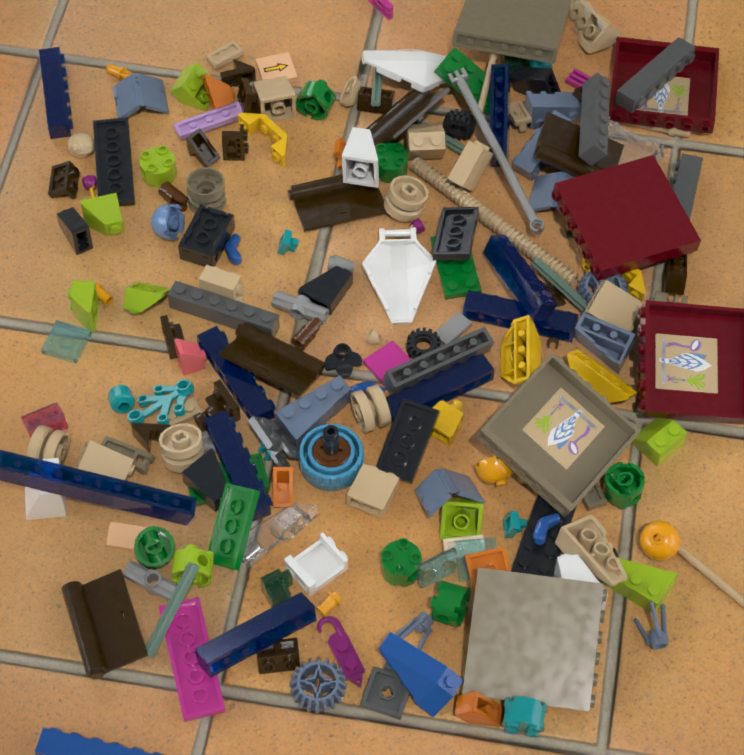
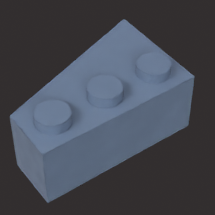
M584 312L575 327V338L619 375L634 345L635 334Z

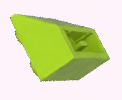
M195 62L183 69L170 92L182 104L206 110L210 102L201 74H210L198 62Z

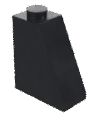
M516 66L509 77L514 91L526 95V91H531L532 94H540L541 91H546L547 94L561 92L552 68Z
M71 207L57 213L59 226L75 254L79 255L93 249L89 226L75 208Z
M335 266L298 289V295H304L312 303L329 308V315H331L352 286L353 273L346 268Z
M211 448L182 472L183 482L216 512L221 503L226 480L215 451Z

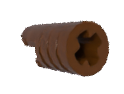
M164 182L160 186L158 194L170 204H178L182 208L179 210L186 212L188 197L170 182Z
M317 317L311 319L292 337L291 342L296 348L304 350L316 337L321 325L320 319Z

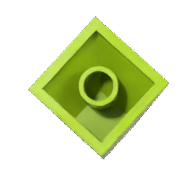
M116 193L80 200L83 217L89 228L106 236L124 232Z
M136 281L126 287L123 309L129 310L128 312L131 314H140L167 296L171 288Z
M462 496L449 499L442 506L440 540L481 535L483 502Z

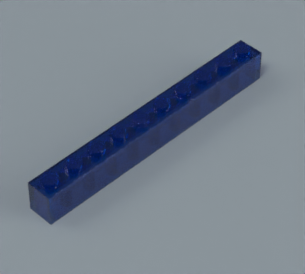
M0 450V481L186 526L195 515L197 499L195 497Z

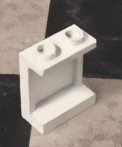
M322 532L319 535V540L294 558L291 555L287 556L284 559V568L310 597L348 570V557L344 551H339L336 548V544L330 536L327 537Z

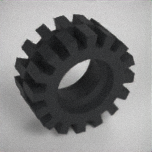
M455 109V112L450 110V112L446 113L443 123L445 134L447 133L448 136H452L453 139L457 138L458 141L461 138L463 141L466 138L470 139L473 136L476 125L474 116L472 114L469 115L470 112L468 111L464 113L462 109L461 112L458 109Z
M423 327V331L417 328L416 332L413 330L411 335H408L406 351L408 357L414 359L441 347L440 336H437V332L432 333L430 328L426 331V327ZM420 342H426L431 347L419 349L416 345Z

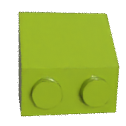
M72 280V286L68 288V299H71L70 309L74 311L75 318L91 333H96L99 299L95 281Z
M656 418L640 430L641 432L631 443L658 466L685 444L688 432L672 419Z

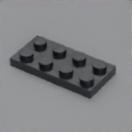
M443 207L432 253L433 260H470L480 213L479 207Z
M403 398L376 467L386 473L395 474L401 481L413 484L438 420L440 410Z

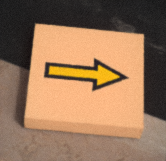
M289 52L256 59L261 80L287 76L289 82L298 81Z

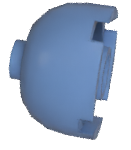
M164 204L155 210L151 217V225L157 236L165 240L174 241L179 239L177 235L179 232L183 233L185 216L179 210L182 209L181 206L178 204Z

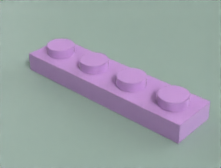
M236 101L173 124L174 130L181 141L199 128L204 133L237 121L238 114L243 113L239 102Z

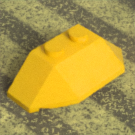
M531 315L514 319L500 344V376L513 385L525 383L541 365V340Z
M576 349L567 354L570 368L574 369L585 382L590 383L593 389L600 395H603L609 403L628 400L637 395L638 392L627 382L592 357L584 354L581 350Z

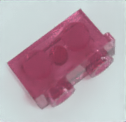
M57 402L21 416L30 439L36 428L40 425L52 428L53 432L56 430L63 431L68 428L64 413Z

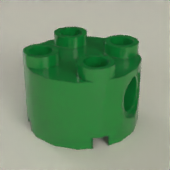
M322 79L305 82L296 98V107L302 115L306 117L307 115L312 116L311 119L322 120L325 119L330 111L336 95L327 86L326 81Z
M399 142L377 144L375 150L378 157V172L381 181L391 183L394 178L407 175L408 153L404 145Z
M617 462L607 470L602 492L608 502L617 506L618 509L624 510L637 504L641 499L645 476L640 467L635 464Z
M157 526L147 527L135 539L134 555L140 565L156 570L169 564L173 558L175 550L174 538L166 529Z
M400 538L389 543L381 553V574L385 581L393 586L401 585V587H407L414 584L419 578L422 556L415 544L409 542L406 538Z
M441 580L438 585L439 593L431 601V608L433 609L431 618L437 622L460 627L467 613L466 601H470V588Z

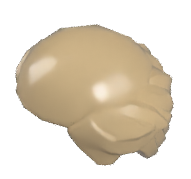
M76 133L69 138L68 150L77 158H86L94 152V140L90 135Z

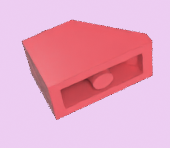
M182 339L174 340L177 361L183 376L205 369L204 361L207 360L204 350H200L198 343Z

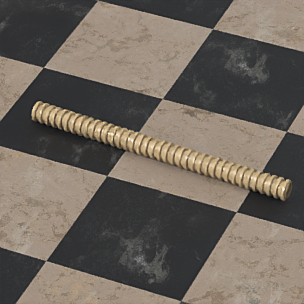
M416 157L411 162L410 170L414 171L436 189H439L440 192H443L444 195H447L448 198H451L460 207H479L478 220L484 223L485 226H489L490 230H493L502 239H506V242H510L512 246L514 245L516 249L523 252L532 261L540 258L571 287L577 282L579 276L577 273H574L569 267H565L564 263H561L556 257H552V254H548V251L539 247L530 238H526L525 234H522L513 225H509V222H505V219L501 218L491 209H488L487 206H484L483 203H480L471 194H467L466 190H463L462 187L449 180L437 169H434L433 166H430L429 163H426L425 160H422L421 157Z

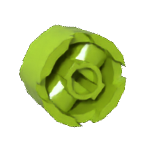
M160 145L141 152L139 161L143 181L149 186L150 184L154 185L155 188H160L166 181L172 184L175 176H177L175 156L168 150L167 146Z
M187 544L184 549L174 552L171 578L174 583L178 584L188 562H193L199 566V570L189 588H193V585L203 588L211 584L214 553L212 551L201 550L196 545Z

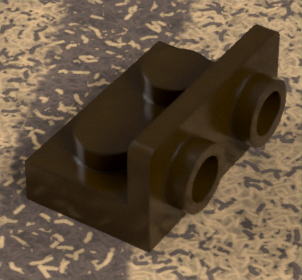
M241 78L237 98L243 113L260 114V108L256 101V95L253 93L252 85H250L248 78Z
M361 86L358 93L357 110L384 114L392 107L395 91L381 89L380 106L373 107L371 105L372 88Z
M240 124V131H222L223 160L245 161V153H249V143H245V141H248V131H244V124Z
M71 161L52 166L48 195L51 198L68 194L72 199L76 198L80 172Z
M167 315L160 316L170 360L175 359L177 355L174 340H185L181 325L179 323L173 324V321L169 322Z
M219 379L213 383V394L206 397L205 401L209 407L212 406L222 426L227 427L241 419L240 407Z
M297 638L256 642L259 674L293 671L296 666L300 667Z

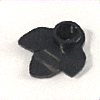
M340 343L334 348L333 353L326 357L325 370L336 369L341 377L347 378L352 374L353 366H362V358L358 353L353 352L347 344Z

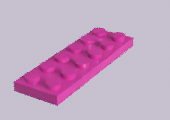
M200 598L183 600L165 638L184 722L225 713L226 710ZM166 605L159 606L160 615H162Z

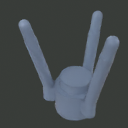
M650 601L655 629L649 632V637L637 618L634 619V622L644 637L646 645L651 646L653 650H659L667 647L669 642L665 605L661 604L662 629H660L654 602Z
M421 612L418 617H415L410 623L397 631L395 635H401L400 638L404 639L413 630L419 634L423 632L424 635L417 646L421 650L428 635L433 631L431 626L434 621L430 615Z

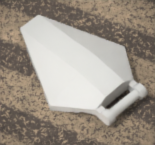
M420 49L365 50L362 52L363 65L367 63L377 68L376 72L398 82H401L402 79L412 83L411 88L424 93L434 87H438L439 84L446 83L434 73L435 69L445 59L446 56Z
M416 227L394 230L379 228V241L362 262V266L392 325L412 324L436 265V260H433V256L416 239ZM408 236H410V238H411V239H389V240H385V237H408Z

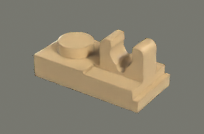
M522 101L505 103L504 110L514 126L519 127V132L527 131V123H532V118Z

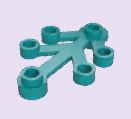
M182 379L173 386L156 385L153 388L155 396L143 394L137 398L140 407H146L150 403L154 404L143 411L139 409L130 411L127 415L129 423H144V418L161 408L160 414L157 416L158 424H169L168 413L172 401L176 398L178 399L177 403L173 406L174 414L176 416L184 415L186 412L184 403L186 397L194 391L193 383L188 379Z

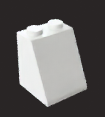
M352 127L342 153L343 183L379 187L378 157L370 129Z
M59 458L38 460L25 483L26 520L66 516L65 479Z
M563 554L557 557L554 577L600 583L578 554ZM602 602L601 610H605L606 602Z

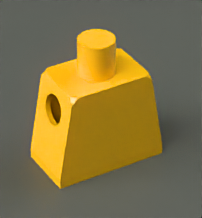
M454 399L451 404L439 401L432 407L440 410V414L431 436L449 447L452 446L463 424L464 413L460 411L463 407L461 401Z

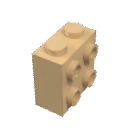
M205 266L199 277L200 289L243 303L244 295L242 294L243 284L241 283V276L234 272L221 270L218 267Z
M363 463L347 493V505L383 519L399 489L400 478L393 473H386L373 465Z

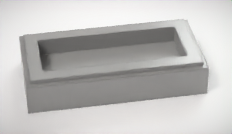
M457 312L436 331L437 336H440L441 344L445 345L458 339L472 326V321L460 312Z

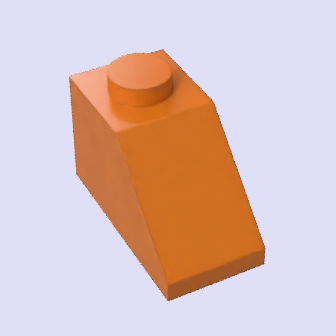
M201 74L211 108L217 109L235 102V92L232 87L230 88V85L208 74Z
M477 691L457 696L456 717L470 724L502 727L504 706Z

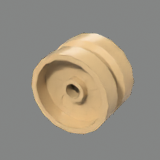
M407 175L398 176L390 183L388 193L384 199V208L391 217L399 221L411 222L420 217L428 198V189L423 182L415 177Z
M379 385L367 387L366 394L362 390L350 394L353 413L363 433L373 431L376 425L382 428L391 424L389 406Z
M182 423L172 425L160 434L159 444L163 463L170 471L182 473L205 454L201 430L194 425Z
M38 426L28 446L27 465L34 468L38 460L59 458L62 468L69 451V433L61 430L53 432V429L50 427Z

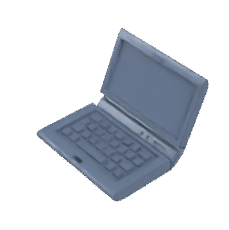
M133 73L113 87L118 118L129 117L142 106H145L146 109L169 114L162 79Z
M566 172L536 176L529 198L534 211L546 210L551 207H556V210L559 211L557 202H554L552 198L554 185L557 182L574 177Z
M443 468L434 470L415 489V493L429 517L452 497L450 493H457L459 496L485 503V500L469 476Z

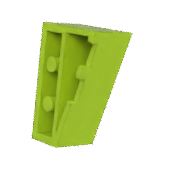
M619 558L628 577L627 580L612 587L603 581L602 584L650 613V601H653L657 612L674 587L678 573Z

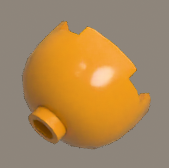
M496 456L478 462L479 464L474 465L479 478L487 484H495L496 487L507 484V479L514 474Z
M658 520L644 527L640 535V545L646 556L654 561L662 562L676 556L680 549L681 538L675 526L669 522Z

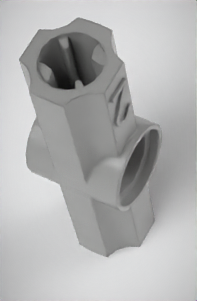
M276 291L271 302L273 307L289 312L293 318L303 320L304 318L311 320L317 317L320 319L321 324H324L328 319L329 308L312 303L304 295L295 297L281 291Z
M134 561L127 564L123 573L124 578L145 588L150 595H158L169 601L177 586L176 583L163 577L158 570H150ZM152 581H158L155 584H150Z

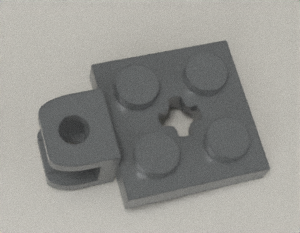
M256 416L251 417L248 422L266 448L273 451L270 456L278 467H291L286 458L289 456L290 458L299 459V451L294 444H291V439L282 432L281 425L276 420Z
M387 661L384 669L374 666L360 707L401 720L410 692L407 688H404L401 683L402 680L396 671L391 669ZM391 689V694L393 695L388 698L384 697L382 691Z

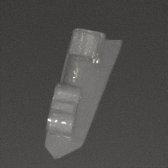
M295 502L292 506L281 510L251 528L242 562L251 568L281 541L287 542L318 516L317 505Z

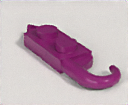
M333 616L323 617L317 624L318 633H322L321 628L323 624L331 623L336 632L329 637V648L339 668L342 669V674L346 676V681L349 680L361 688L365 669L348 635L337 618Z

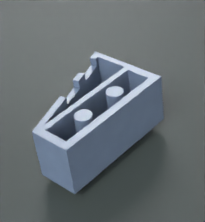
M526 91L525 108L532 118V123H528L530 130L541 127L547 112L552 113L554 110L570 118L572 121L580 119L581 105L573 95V92L547 94L546 91H541L540 94H532L531 91Z

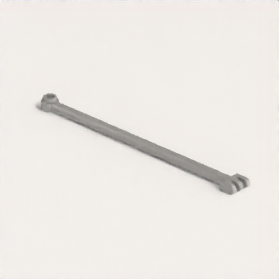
M464 67L460 69L462 75L459 74L458 70L454 71L455 78H453L451 73L447 74L452 86L456 84L459 86L530 221L531 232L539 234L540 230V233H542L545 229L544 221L537 217L465 81L469 79Z

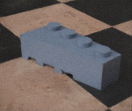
M554 110L552 114L572 122L570 118ZM543 125L536 129L533 138L525 143L523 151L513 159L514 171L530 181H533L546 166L545 163L533 158Z
M338 376L276 411L275 420L281 425L282 432L291 439V444H294L297 450H299L301 441L308 432L318 426L326 425L332 416H336L350 402L351 388L341 376Z

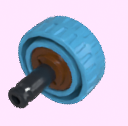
M326 424L312 429L302 439L299 447V466L303 477L313 487L323 491H339L351 486L364 463L362 441L354 431L338 424Z

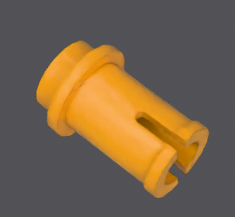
M95 283L98 299L105 306H108L114 297L103 289V285Z
M335 591L328 593V597L316 607L317 612L325 617L336 605H340L342 598Z

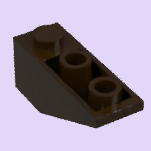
M687 254L668 259L665 282L666 293L684 295L687 280Z

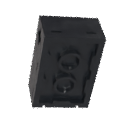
M200 204L178 245L180 259L202 266L209 265L215 267L225 248V244L235 229L234 215L226 214L224 211L211 207L206 208V206Z

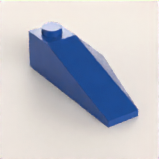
M392 632L387 634L378 648L391 669L395 670L402 680L401 683L404 688H407L413 696L412 699L415 704L431 717H434L454 697L464 680L449 667Z

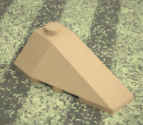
M571 0L569 15L574 22V30L578 34V42L581 47L589 54L611 47L621 32L587 0Z
M592 514L562 526L555 544L564 554H578L593 575L611 587L627 580L626 572L619 558L613 552L614 547L607 540L605 528Z

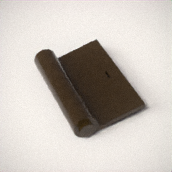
M414 88L411 89L366 128L371 131L374 145L394 140L416 120L417 122L424 118L423 114L444 97L450 89L446 88L431 94L429 91L423 93Z
M547 112L533 158L578 177L618 165L624 145L608 138L607 155L591 166L579 157L580 126Z
M343 174L292 185L290 190H287L288 198L290 201L293 200L304 232L387 213L379 187L343 183Z
M246 322L242 325L239 324L235 331L236 339L219 352V356L298 396H301L321 376L326 364L324 361Z
M121 569L83 585L79 581H72L62 586V594L87 677L94 680L100 679L106 673L148 656Z

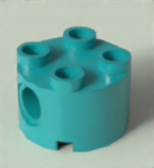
M514 696V701L507 697L504 701V719L502 722L505 733L516 735L519 731L526 732L528 737H539V733L545 729L544 717L547 711V704L543 702L540 705V700L530 697Z

